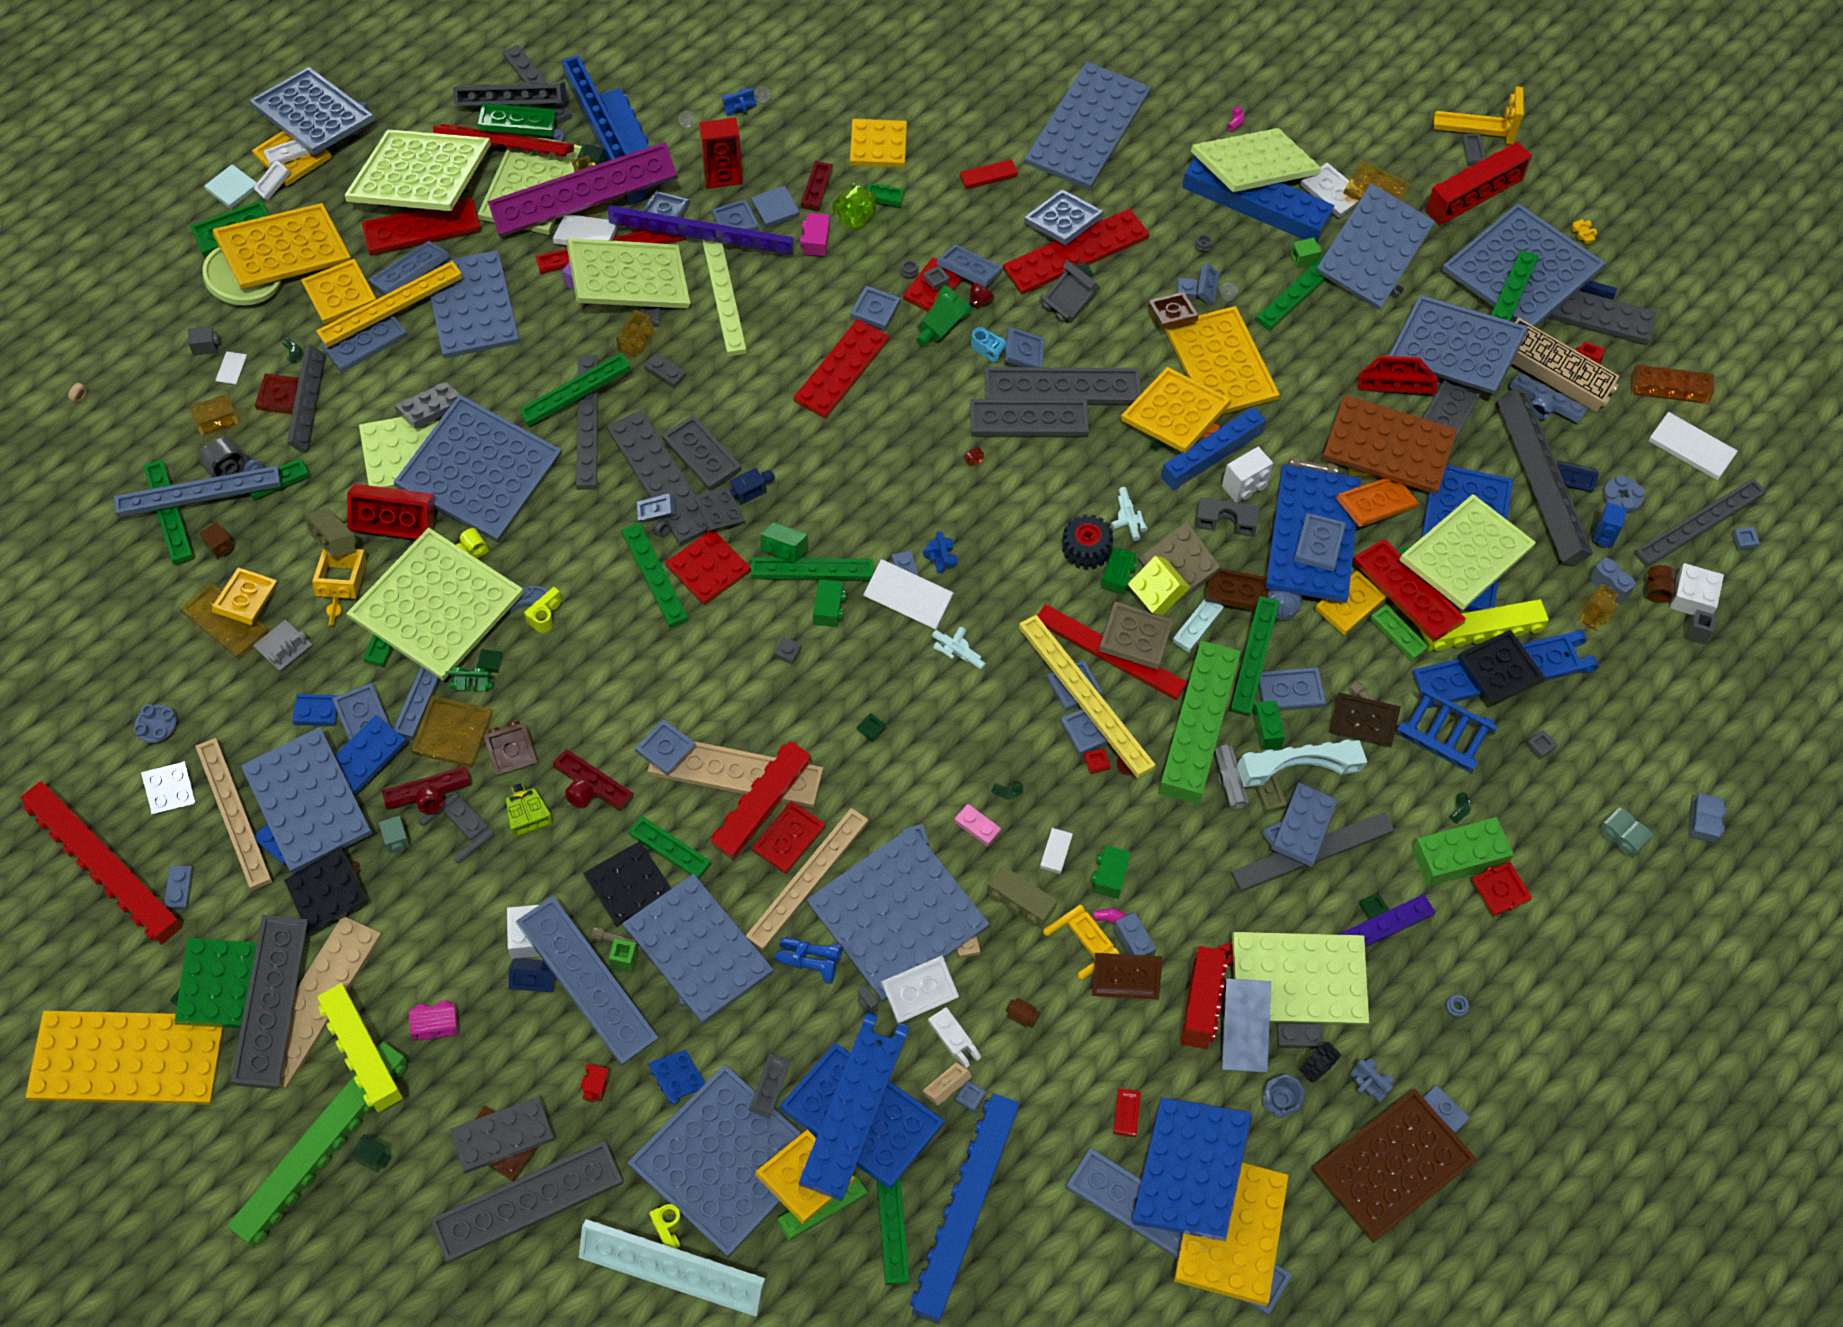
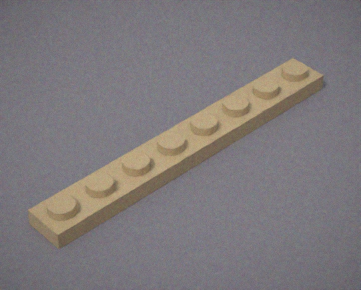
M214 738L196 745L195 747L249 888L253 891L273 883L217 739Z
M852 808L847 812L747 933L746 937L755 947L762 952L767 948L868 824L866 817Z

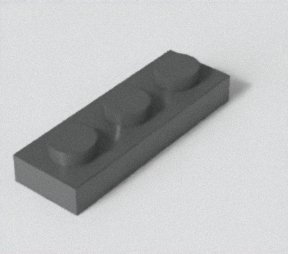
M769 1054L748 1111L770 1119L791 1061Z

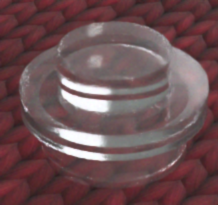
M758 87L755 90L754 97L756 102L765 104L771 100V92L768 88Z
M684 111L680 114L678 123L683 128H692L696 125V117L692 112Z
M1223 283L1219 288V294L1222 299L1230 301L1237 296L1238 288L1233 283Z

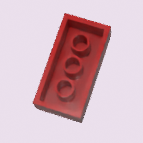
M726 118L699 122L706 189L743 184L740 135L737 119Z
M354 484L347 492V528L353 531L418 539L428 528L434 531V494Z
M1203 946L1198 947L1193 962L1181 1045L1207 1050L1209 1042H1214L1219 1023L1217 1018L1222 1004L1220 998L1225 985L1223 978L1228 965V959H1224V950Z

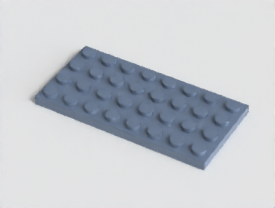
M1086 62L1028 152L1024 163L1091 190L1150 94L1151 87Z

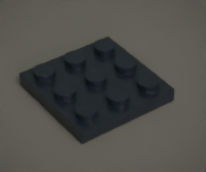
M1511 629L1459 653L1457 657L1491 707L1545 680V676Z
M640 841L583 873L616 927L622 925L623 922L671 890V887Z
M342 847L337 848L284 880L300 918L308 919L306 932L310 936L317 934L368 904V900L345 849Z

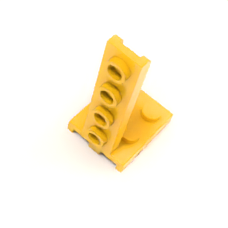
M1516 86L1514 94H1510L1509 106H1506L1505 109L1506 118L1436 111L1434 114V129L1506 137V144H1513L1524 115L1523 87Z

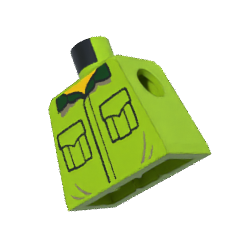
M522 783L512 786L513 796L506 798V804L514 838L553 824L550 812L535 789L526 791Z

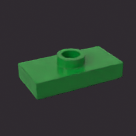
M869 183L865 201L901 207L905 189Z

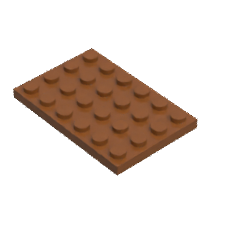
M1344 394L1322 459L1437 494L1457 429Z

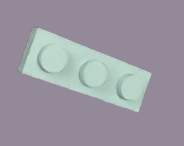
M1204 599L1175 635L1172 643L1190 653L1221 614L1224 607Z

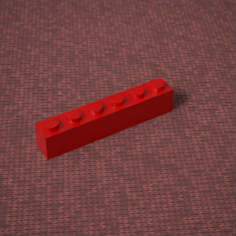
M791 740L787 745L783 744L774 762L771 760L766 765L765 773L762 777H757L751 785V791L740 798L738 801L739 806L736 810L728 813L724 820L725 824L721 829L718 827L711 836L713 847L732 861L736 859L812 762L811 755Z

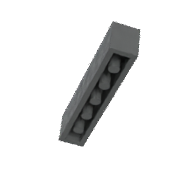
M565 82L458 85L453 87L455 106L482 105V103L501 105L562 103L567 101Z

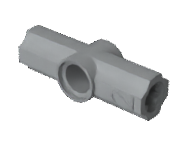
M1222 745L1214 750L1219 768V782L1221 787L1225 789L1230 809H1242L1248 806L1249 802L1237 768L1234 750L1232 746Z

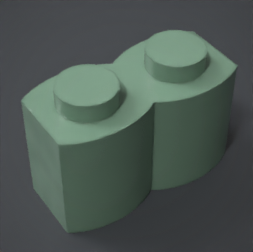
M1621 807L1600 828L1607 840L1617 843L1622 853L1633 858L1653 837L1652 832L1646 826L1636 821L1629 812Z

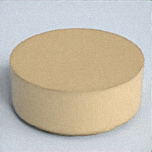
M81 383L74 384L68 394L69 400L74 403L81 402L86 396L87 387Z

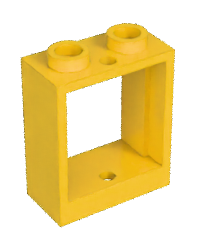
M323 549L312 581L315 596L356 599L367 565L365 551L363 549H355L354 553L331 558ZM328 567L353 569L350 580L324 579Z

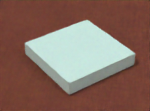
M231 165L204 187L207 192L232 209L255 191L253 188L257 182L234 165Z

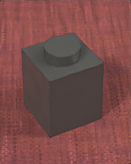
M212 326L188 329V343L193 356L217 353V345L220 344L218 333H214Z
M1697 609L1689 621L1686 638L1706 644L1714 632L1717 615Z

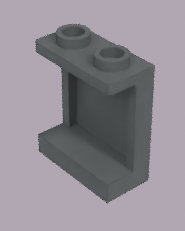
M1067 261L1063 266L1066 269L1045 296L1041 294L1039 297L1043 300L1042 305L1049 311L1054 309L1057 312L1055 315L1063 322L1068 320L1072 323L1100 287L1089 276Z

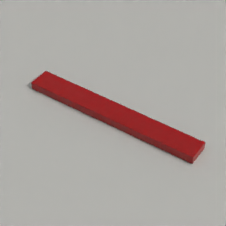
M643 230L614 237L612 241L671 244L686 240V236ZM568 249L535 256L540 274L564 269L570 262Z
M1047 604L1043 606L1037 615L1049 631L1176 701L1187 686V681L1161 667L1157 670L1100 652L1099 647L1103 635Z

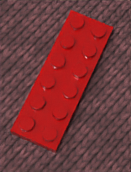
M472 198L457 201L452 211L423 208L361 222L369 255L419 245L427 241L432 242L481 231Z
M857 319L793 397L794 402L827 419L888 343L889 335Z
M1385 539L1353 557L1352 562L1433 642H1436L1465 623L1466 618L1437 589L1400 561L1401 554Z

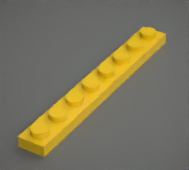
M451 261L316 330L325 347L328 348L462 279V273L454 262Z

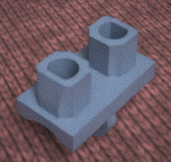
M1361 1059L1349 1075L1361 1086L1357 1091L1360 1095L1366 1091L1381 1102L1393 1088L1394 1079L1388 1074H1384L1381 1077L1376 1072L1378 1067L1372 1059L1366 1061Z

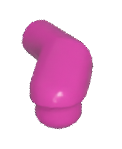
M1239 106L1232 109L1233 120L1226 125L1227 129L1231 132L1244 123V112Z
M1116 908L1095 910L1093 914L1095 921L1107 920L1114 925L1117 920L1126 916L1124 912Z

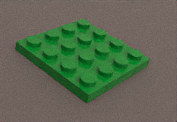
M187 938L175 1014L176 1025L241 1028L257 942Z

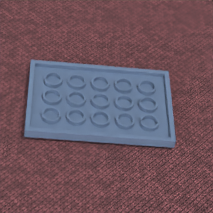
M310 67L249 100L251 107L313 155L374 121L372 113Z
M1371 183L1315 271L1380 310L1435 221Z
M498 250L445 260L425 273L427 274L453 261L463 277L430 295L443 359L520 343Z
M1420 295L1389 356L1420 357L1437 377L1496 395L1528 332V326Z
M321 727L241 765L292 874L309 866L337 848H345L372 834Z
M694 874L622 923L623 928L635 940L640 949L702 1025L774 973L773 968Z

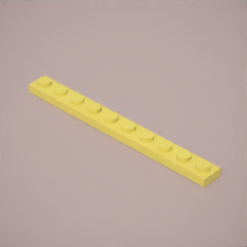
M1035 615L1019 623L1021 632L1138 779L1153 771L1156 766L1155 763L1039 617Z

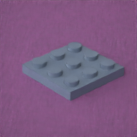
M1061 189L1024 217V221L1031 227L1067 245L1103 218V211Z

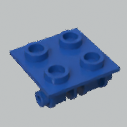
M686 1049L648 1063L651 1075H654L657 1085L661 1086V1092L665 1093L667 1102L672 1105L678 1104L680 1102L679 1098L699 1091L706 1084Z

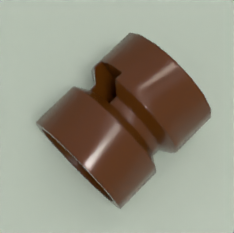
M1656 565L1648 569L1647 597L1649 600L1656 603H1664L1674 599L1675 586L1673 582L1675 581V571L1673 568L1666 565Z

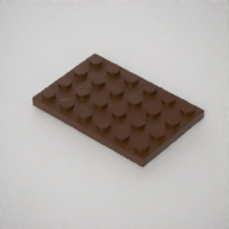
M1413 1089L1314 1166L1312 1171L1374 1244L1474 1164L1477 1158L1419 1092Z

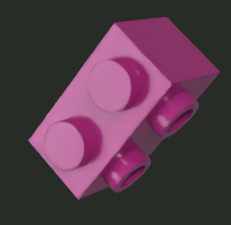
M807 213L806 221L803 220L802 223L804 235L800 237V246L803 247V254L826 256L830 215Z

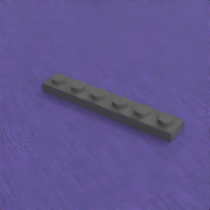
M519 45L503 51V57L523 83L547 82ZM563 102L539 103L542 108L556 109V126L572 119L571 112Z
M311 344L305 346L287 439V444L300 452L307 451L325 356V353Z

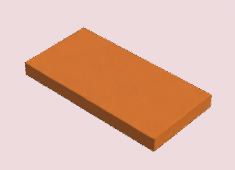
M1382 479L1339 493L1336 498L1359 527L1415 509L1419 505V502L1404 484L1389 479Z

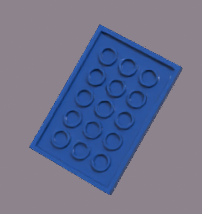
M835 1043L782 1102L779 1110L817 1137L851 1053ZM889 1081L856 1166L891 1190L942 1128L945 1120Z
M1161 1097L1133 1216V1224L1226 1242L1252 1113Z

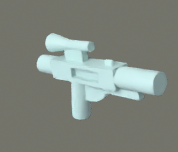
M1121 487L1119 489L1120 496H1118L1121 508L1118 513L1119 520L1111 522V527L1115 530L1128 525L1132 540L1138 541L1140 539L1138 525L1140 524V532H1145L1148 528L1143 521L1141 511H1137L1138 515L1134 514L1133 504L1129 499L1127 488Z
M959 627L953 639L938 630L933 632L932 637L940 642V644L936 642L933 649L944 653L951 659L955 657L952 654L954 653L966 662H970L980 670H983L986 663L980 660L981 656L969 648L968 642L963 639L966 629Z

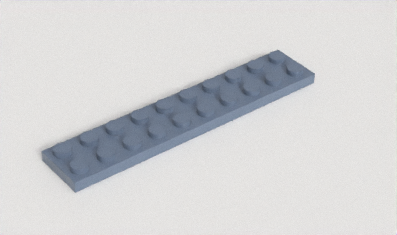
M1090 1148L1066 1185V1189L1178 1259L1182 1233L1133 1224V1216L1142 1180ZM1275 1264L1267 1307L1247 1301L1244 1302L1269 1316L1292 1274Z

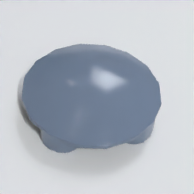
M147 704L142 707L141 713L136 718L133 730L142 741L147 743H157L165 740L175 729L177 721L175 713L164 705L152 706Z

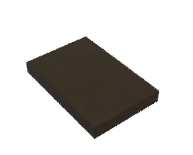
M1339 692L1329 733L1392 747L1401 706Z

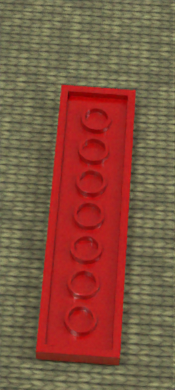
M1129 208L1093 224L1067 245L1054 241L1003 264V271L1019 293L1023 295L1059 279L1066 270L1063 266L1067 261L1071 262L1078 269L1084 268L1148 239L1150 233Z

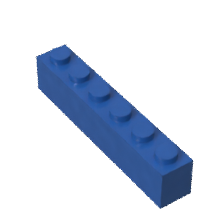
M621 88L600 94V98L628 153L631 154L652 147L648 146L647 136L641 132L640 121L635 119V111L633 107H629L628 96L623 94Z
M1254 407L1194 444L1186 453L1182 452L1163 464L1161 478L1174 491L1263 434L1266 419Z

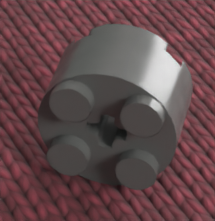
M226 436L220 437L200 450L201 466L212 478L243 472L245 464L249 461L248 457L236 443Z

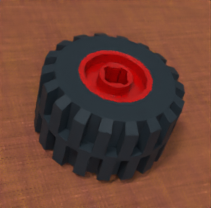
M1085 514L1081 518L1079 516L1075 517L1074 521L1070 520L1068 526H1065L1062 551L1065 559L1069 558L1071 565L1076 563V568L1080 569L1083 566L1084 570H1088V567L1096 569L1097 565L1101 567L1104 565V561L1107 562L1113 548V530L1109 528L1108 522H1103V518L1099 517L1097 519L1096 515L1087 517V514Z

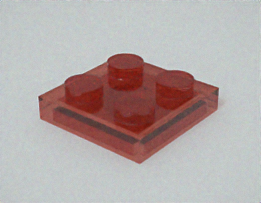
M265 373L255 402L256 410L292 414L299 377Z

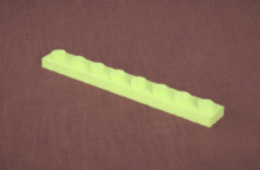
M702 239L727 356L746 354V346L723 244Z

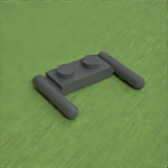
M454 791L443 800L444 804L438 813L433 815L425 814L418 822L421 826H425L441 812H444L472 842L454 856V861L460 863L495 834Z

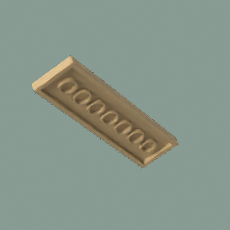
M695 742L696 747L668 776L651 763L647 772L650 776L747 795L752 789L751 785L757 777L761 778L765 773L766 765L771 760L774 762L776 758ZM809 764L780 802L790 803L793 801L799 806L814 808L823 775V767Z
M347 917L340 919L296 989L279 1083L280 1087L288 1090L327 1027L326 1023L330 1022L328 1017L323 1018L317 1007L320 1005L317 996L340 983L343 984L347 992L349 991L382 938L380 932Z

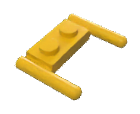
M1078 905L1043 929L1044 935L1049 936L1068 924L1069 928L1094 959L1095 953L1119 954L1118 950L1113 947L1111 941L1088 912H1085L1082 905ZM1094 962L1078 972L1077 977L1080 980H1084L1093 974Z

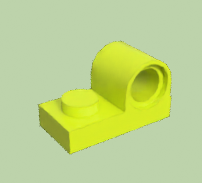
M475 528L464 531L460 536L461 543L456 545L476 559L489 552L487 544Z
M553 587L524 612L526 623L539 633H547L553 628L551 611L557 609L562 602L560 591Z
M667 1204L649 1212L662 1243L675 1249L681 1247L676 1235H670L681 1226L682 1220L679 1209L672 1204ZM669 1214L676 1216L673 1222L667 1223L664 1221L665 1216Z

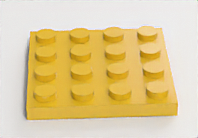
M1167 367L1121 415V420L1186 453L1231 405V399Z

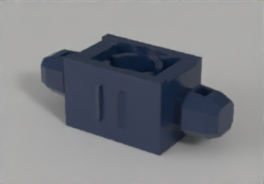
M755 467L731 479V489L729 490L734 500L736 498L739 504L742 505L767 493L766 484L771 483L775 479L771 470H766L760 474Z

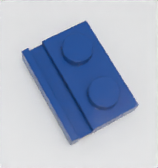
M297 694L292 720L293 724L336 726L338 712L332 698L339 695Z

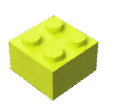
M1156 555L1128 583L1152 613L1162 616L1190 588L1166 558Z

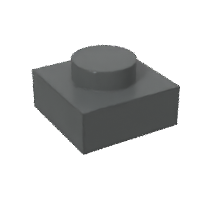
M940 265L923 273V278L933 291L948 284L950 278Z
M783 637L774 652V657L793 665L802 649V644Z
M1544 730L1526 743L1540 760L1558 746Z
M865 985L858 990L857 1002L863 1011L867 1010L874 1014L878 1011V1002Z

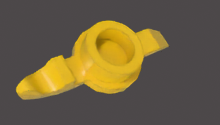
M333 597L332 604L326 608V612L330 616L328 626H333L336 618L341 615L342 608L338 604V597Z

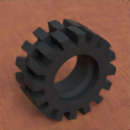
M1327 1041L1303 1062L1299 1070L1312 1083L1316 1082L1317 1079H1320L1322 1075L1335 1065L1336 1061L1340 1059L1341 1053Z

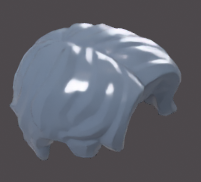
M1272 589L1268 591V598L1279 601L1276 619L1291 620L1300 611L1302 595Z
M1290 1075L1278 1076L1268 1081L1264 1091L1263 1106L1266 1110L1274 1112L1276 1118H1284L1301 1109L1305 1101L1306 1091L1298 1079Z

